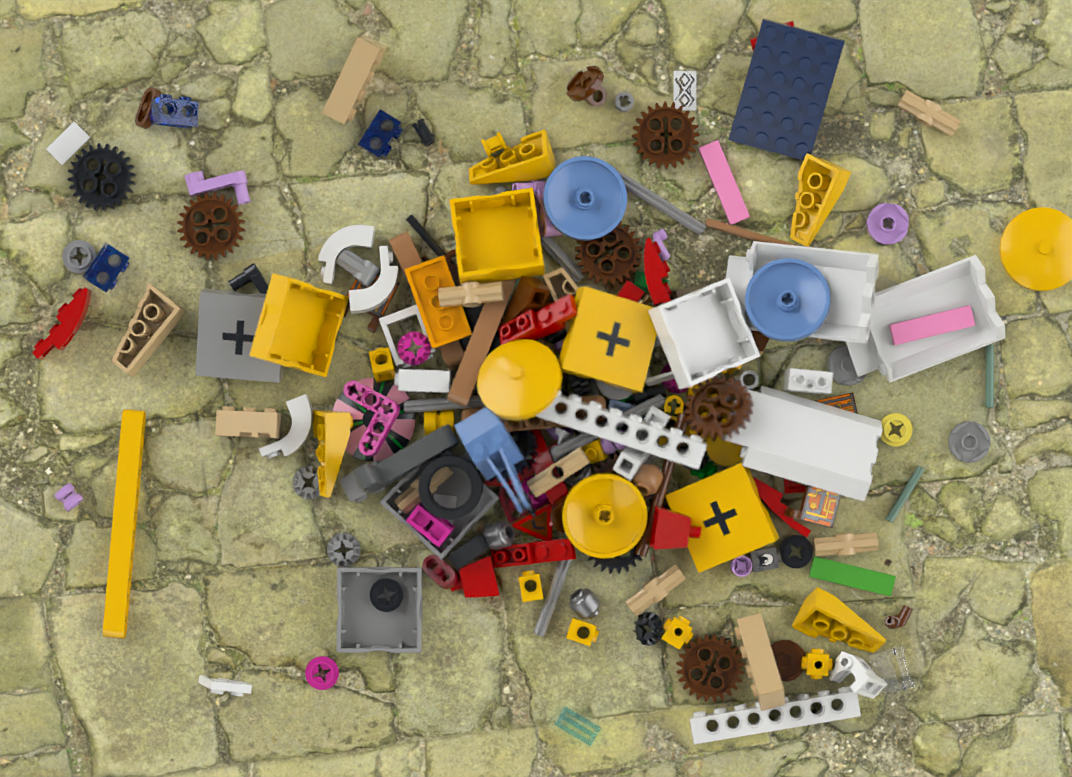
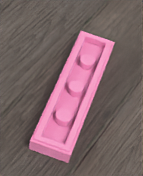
M716 140L698 148L729 224L733 225L750 218L719 141Z
M971 305L890 324L889 328L893 345H898L975 326Z

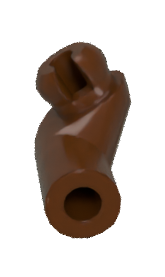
M903 605L898 615L886 617L884 621L886 627L889 629L904 627L913 609Z

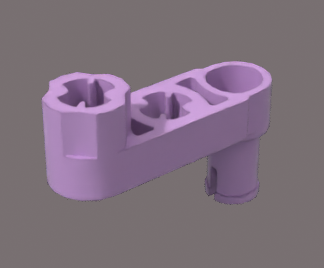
M244 170L207 180L204 178L203 171L185 175L190 196L202 195L206 192L209 193L232 186L235 189L238 205L251 202L246 186L248 181Z
M532 180L529 183H514L512 190L533 188L540 236H563L551 224L544 210L543 190L546 182L544 180Z

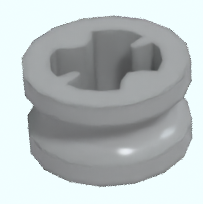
M627 92L619 93L615 99L616 109L620 112H628L632 109L634 104L632 95ZM624 97L628 98V103L630 105H625V107L620 106L621 101H619V99H624Z

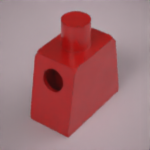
M655 506L650 547L653 549L686 548L689 538H700L701 526L691 525V517Z
M491 555L459 568L460 577H458L456 584L450 588L451 592L463 589L465 598L499 596Z

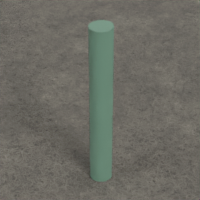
M986 345V408H994V345Z
M917 466L886 516V520L893 523L924 473V468Z

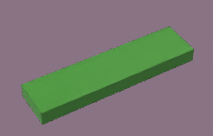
M813 556L809 577L886 596L892 595L896 578L893 575Z

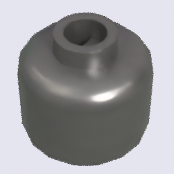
M503 520L487 525L483 533V539L492 550H499L510 546L515 537L512 525Z
M588 588L577 589L569 598L570 608L580 619H593L600 612V599Z

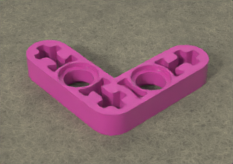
M352 380L344 385L345 396L375 412L360 440L359 450L366 456H375L398 417L400 407L395 401ZM356 387L358 391L363 393L362 397L355 393L352 394L350 388ZM371 394L376 395V403L369 406L366 401L367 397ZM381 403L389 407L391 406L394 409L393 412L387 413V410L380 407ZM378 422L384 424V431L380 434L374 431V427ZM370 434H372L375 437H378L379 440H373L372 437H369ZM371 443V445L374 447L373 450L367 451L365 444Z

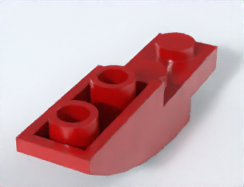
M648 238L646 239L644 249V270L649 293L655 307L671 301L669 295L672 292L667 282L662 283V281L669 278L667 273L671 270L666 260L661 261L658 255L661 253L657 242L652 243L651 239Z
M79 288L72 295V301L69 304L64 303L57 312L59 314L56 318L61 324H55L49 330L50 335L45 340L41 339L34 346L35 350L32 352L35 357L42 360L54 347L64 350L71 342L87 314L92 293L89 288Z
M568 294L537 312L529 310L498 327L501 345L520 339L536 340L565 328V322L578 315L574 296Z
M569 538L512 544L499 550L491 549L493 568L576 559L575 546Z

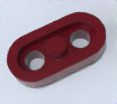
M509 484V488L516 497L517 491L515 489V486L513 484ZM503 485L499 490V499L507 520L512 524L513 521L526 515L527 512H521L518 518L512 516V512L518 510L512 498L505 496L507 490Z
M430 555L424 559L422 563L423 571L439 587L450 589L456 584L457 574L445 561L441 560L437 555Z

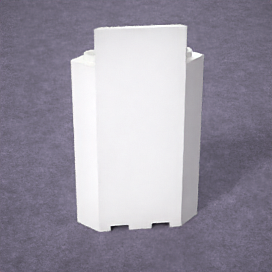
M753 241L751 249L747 250L746 257L729 256L726 278H730L740 303L742 316L750 330L758 331L751 323L745 306V293L750 279L762 266L771 261L794 258L808 262L817 268L827 281L831 301L828 316L821 327L808 337L867 344L872 324L870 322L871 310L874 309L876 292H874L875 281L878 280L879 254Z
M974 255L877 292L874 309L871 310L870 322L872 324L867 344L847 341L845 343L858 377L879 369L881 375L886 376L890 383L1005 339V324L995 310V296L986 284L985 268L978 257ZM971 305L975 326L893 345L889 328L890 324Z
M761 386L759 392L747 389L752 397L750 400L754 404L751 407L753 414L749 415L751 422L744 421L746 429L740 427V434L738 435L733 432L732 439L728 435L725 436L726 441L743 445L740 452L743 466L865 501L873 477L871 470L873 464L876 463L878 448H876L877 442L882 434V423L880 420L765 386Z

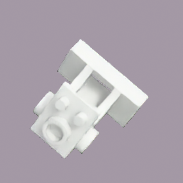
M843 651L836 658L834 669L829 672L831 674L829 679L841 683L849 674L853 673L855 682L850 688L854 693L872 699L888 685L883 678L875 674L862 658Z

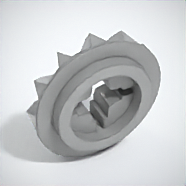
M75 240L65 247L63 262L70 271L82 274L90 271L93 265L96 264L97 254L90 243L84 240ZM79 250L81 254L88 255V257L82 259L81 264L79 260L71 259V257L78 255Z
M304 466L293 477V488L297 495L304 499H314L320 496L317 467ZM303 476L308 479L316 476L312 482L316 489L309 486L303 490L302 488L306 483Z
M348 533L335 535L327 546V554L330 561L342 567L355 563L361 552L358 540ZM342 541L345 547L353 548V550L346 552V559H344L342 553L335 552V550L341 548Z

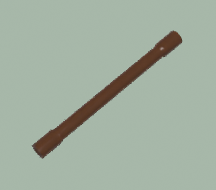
M679 413L674 428L682 430L685 435L689 424L686 421V415ZM681 443L677 445L678 451L680 449ZM665 459L661 471L663 480L657 492L654 493L647 515L645 531L636 546L634 553L636 555L647 557L650 547L655 506H662L675 465L674 461Z

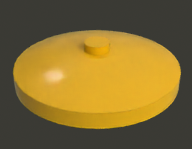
M1046 207L1032 208L1014 217L1005 227L999 245L1000 260L1008 276L1018 285L1033 291L1053 290L1068 283L1072 279V219L1061 211Z
M527 339L515 340L499 346L484 360L478 373V392L485 406L493 414L508 420H524L540 414L552 404L561 387L562 371L556 356L544 344Z
M599 473L582 479L569 491L563 504L562 522L567 537L581 552L596 558H612L626 553L641 539L647 524V507L640 491L629 480L616 474Z

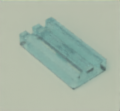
M566 706L554 724L589 746L592 745L601 730L600 726ZM568 713L595 729L594 733L568 718L565 714ZM562 719L588 734L591 738L587 739L561 723Z

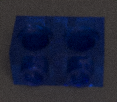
M160 94L158 98L151 101V125L188 129L198 127L199 102L191 101V97L182 96L179 99H172V95ZM163 105L167 107V115L162 110ZM183 107L187 110L186 117L182 113Z
M380 109L358 143V146L379 160L383 156L386 158L392 149L390 144L393 139L397 140L403 132L401 128L402 122ZM385 122H391L393 129L385 132L382 130V125ZM376 139L381 140L382 146L380 149L374 150L371 148L372 141Z
M105 242L83 275V278L107 293L109 289L112 290L117 284L118 280L116 278L119 273H123L129 266V257ZM113 254L118 255L119 261L115 265H110L108 262L109 257ZM100 272L107 273V279L104 282L97 281V275Z

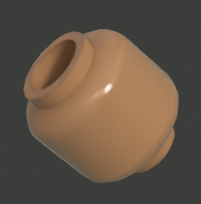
M642 464L633 477L632 483L637 487L641 495H651L657 492L663 480V474L655 464Z

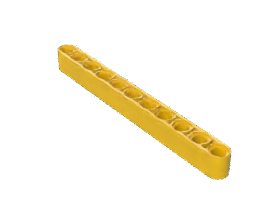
M123 409L103 637L125 639L127 633L146 411Z

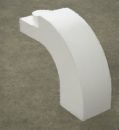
M352 225L338 230L329 237L323 245L318 258L319 262L326 263V267L322 266L320 276L321 279H324V284H334L336 261L345 248L362 247L373 249L376 229L374 226Z
M379 246L381 273L378 280L366 289L349 290L351 314L372 311L384 304L392 295L398 280V266H390V264H393V251H388V246Z
M307 394L286 402L292 418L291 429L280 441L260 448L262 457L268 456V459L280 455V450L287 457L304 445L313 425V410Z
M652 406L644 422L656 421L663 424L662 428H665L671 416ZM639 429L636 433V436L639 438H645L648 435V431L645 429ZM627 446L620 454L613 470L631 480L641 465L646 462L650 453Z

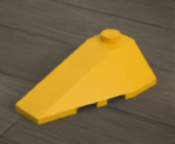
M546 130L521 138V143L512 148L507 146V149H503L504 152L496 157L490 156L470 167V184L532 181L549 177L556 168V163Z
M808 153L806 154L798 172L797 180H799L798 192L795 194L797 202L792 218L790 239L806 247L810 246L844 191L852 173L851 171Z
M313 410V436L318 438V448L315 450V455L321 465L317 469L319 494L326 498L331 497L350 436V428L353 426L350 412Z
M819 587L806 597L792 624V628L810 637L817 638V635L827 637L830 642L836 643V640L846 642L849 647L872 653L886 643V639L836 596Z

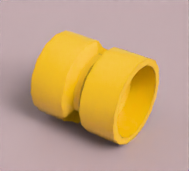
M454 409L441 410L440 413L437 411L424 412L425 436L447 424L450 425L455 434Z

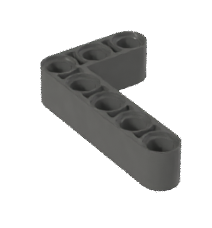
M447 424L376 465L366 463L352 471V474L362 492L372 494L459 444V441L450 425Z

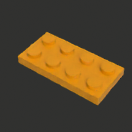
M444 255L404 269L432 349L472 335L462 305L440 307L439 288L455 287Z

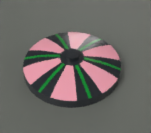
M375 378L361 379L357 382L395 401L400 407L399 415L379 452L375 456L369 457L362 454L359 450L360 440L375 412L347 398L344 390L337 398L333 410L350 412V416L353 419V426L350 428V436L345 450L361 460L382 461L408 445L415 430L416 414L415 412L405 413L404 402L411 399L405 391H398V386H395V383L389 380L376 383ZM356 387L350 388L352 394L355 393L362 397L363 393L358 391ZM369 395L366 400L369 406L374 405L377 401L376 395ZM383 403L380 405L381 408L387 410V413H392L394 410L391 406L389 407ZM378 422L375 425V433L380 434L384 431V424L382 422ZM370 434L369 437H372L373 440H379L378 437H375L372 434ZM371 443L365 444L367 451L373 450L374 447L371 445Z

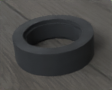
M448 455L437 458L426 466L419 479L418 492L422 504L431 514L442 519L454 520L468 515L478 505L483 492V482L478 469L473 463L460 456ZM457 467L468 475L471 481V494L463 505L456 508H446L439 505L432 497L430 491L431 479L441 468Z

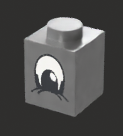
M774 546L749 552L754 573L779 568L778 563L782 562L780 551L776 550Z

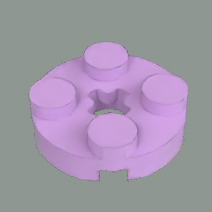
M882 203L876 206L869 213L866 220L867 231L870 237L882 245L895 244L901 241L908 231V215L901 206L896 204ZM884 219L887 221L891 219L893 221L891 224L892 229L883 227Z

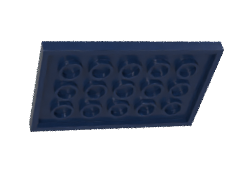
M763 18L728 140L804 160L807 153H812L845 40Z

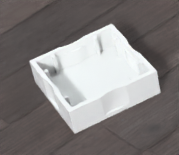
M730 278L718 281L648 310L679 389L690 387L716 376L719 372L760 357L751 331L742 316L740 303Z

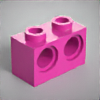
M422 502L418 504L406 520L438 547L446 541L456 528L447 519L431 514Z

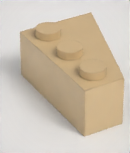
M222 406V410H217L215 435L281 438L282 413H277V409L264 408V412H256V408L243 407V411H235V407Z

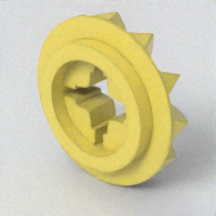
M892 413L882 419V441L895 447L902 446L909 441L913 429L910 420L906 416ZM890 423L894 426L902 424V426L898 430L900 433L899 435H888L892 430Z

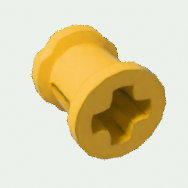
M497 132L496 136L487 140H481L488 157L491 156V153L502 148L504 150L507 149L500 132Z

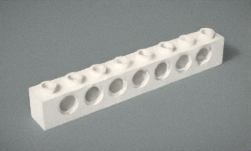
M560 390L552 404L536 415L537 417L699 469L707 446L701 436L698 437L695 434H691L690 437L684 435L682 430L673 427L670 430L662 428L663 424L651 421L647 423L642 421L643 418L631 414L629 417L623 415V411L610 407V410L602 408V404L595 401H590V403L581 401L582 398L577 395L570 394L569 397L562 395ZM563 402L567 405V409L559 412L555 409V405ZM578 409H584L588 414L585 418L581 419L575 413ZM603 415L607 417V423L604 425L597 424L595 420L598 416ZM624 422L628 425L626 431L620 432L616 429V425ZM639 429H645L648 431V435L645 438H639L636 436V432ZM659 436H666L668 438L666 444L659 445L656 442ZM685 442L688 444V449L683 452L678 451L677 445Z
M850 686L838 688V692L830 693V690L818 691V695L809 696V693L796 695L797 699L792 700L785 697L786 705L761 711L759 702H755V706L747 707V704H740L734 706L735 709L726 711V707L714 709V713L706 714L705 711L694 712L693 716L689 717L693 743L700 744L859 717L861 714L858 696ZM834 699H840V708L832 709L831 702ZM814 702H819L821 705L817 713H812L810 710V706ZM792 706L800 707V713L797 716L790 715L789 711ZM773 709L779 710V717L775 720L769 719V712ZM751 713L759 715L756 723L748 722V716ZM731 716L738 718V723L734 727L727 725V720ZM709 720H716L718 725L716 729L708 730L706 728L707 722Z

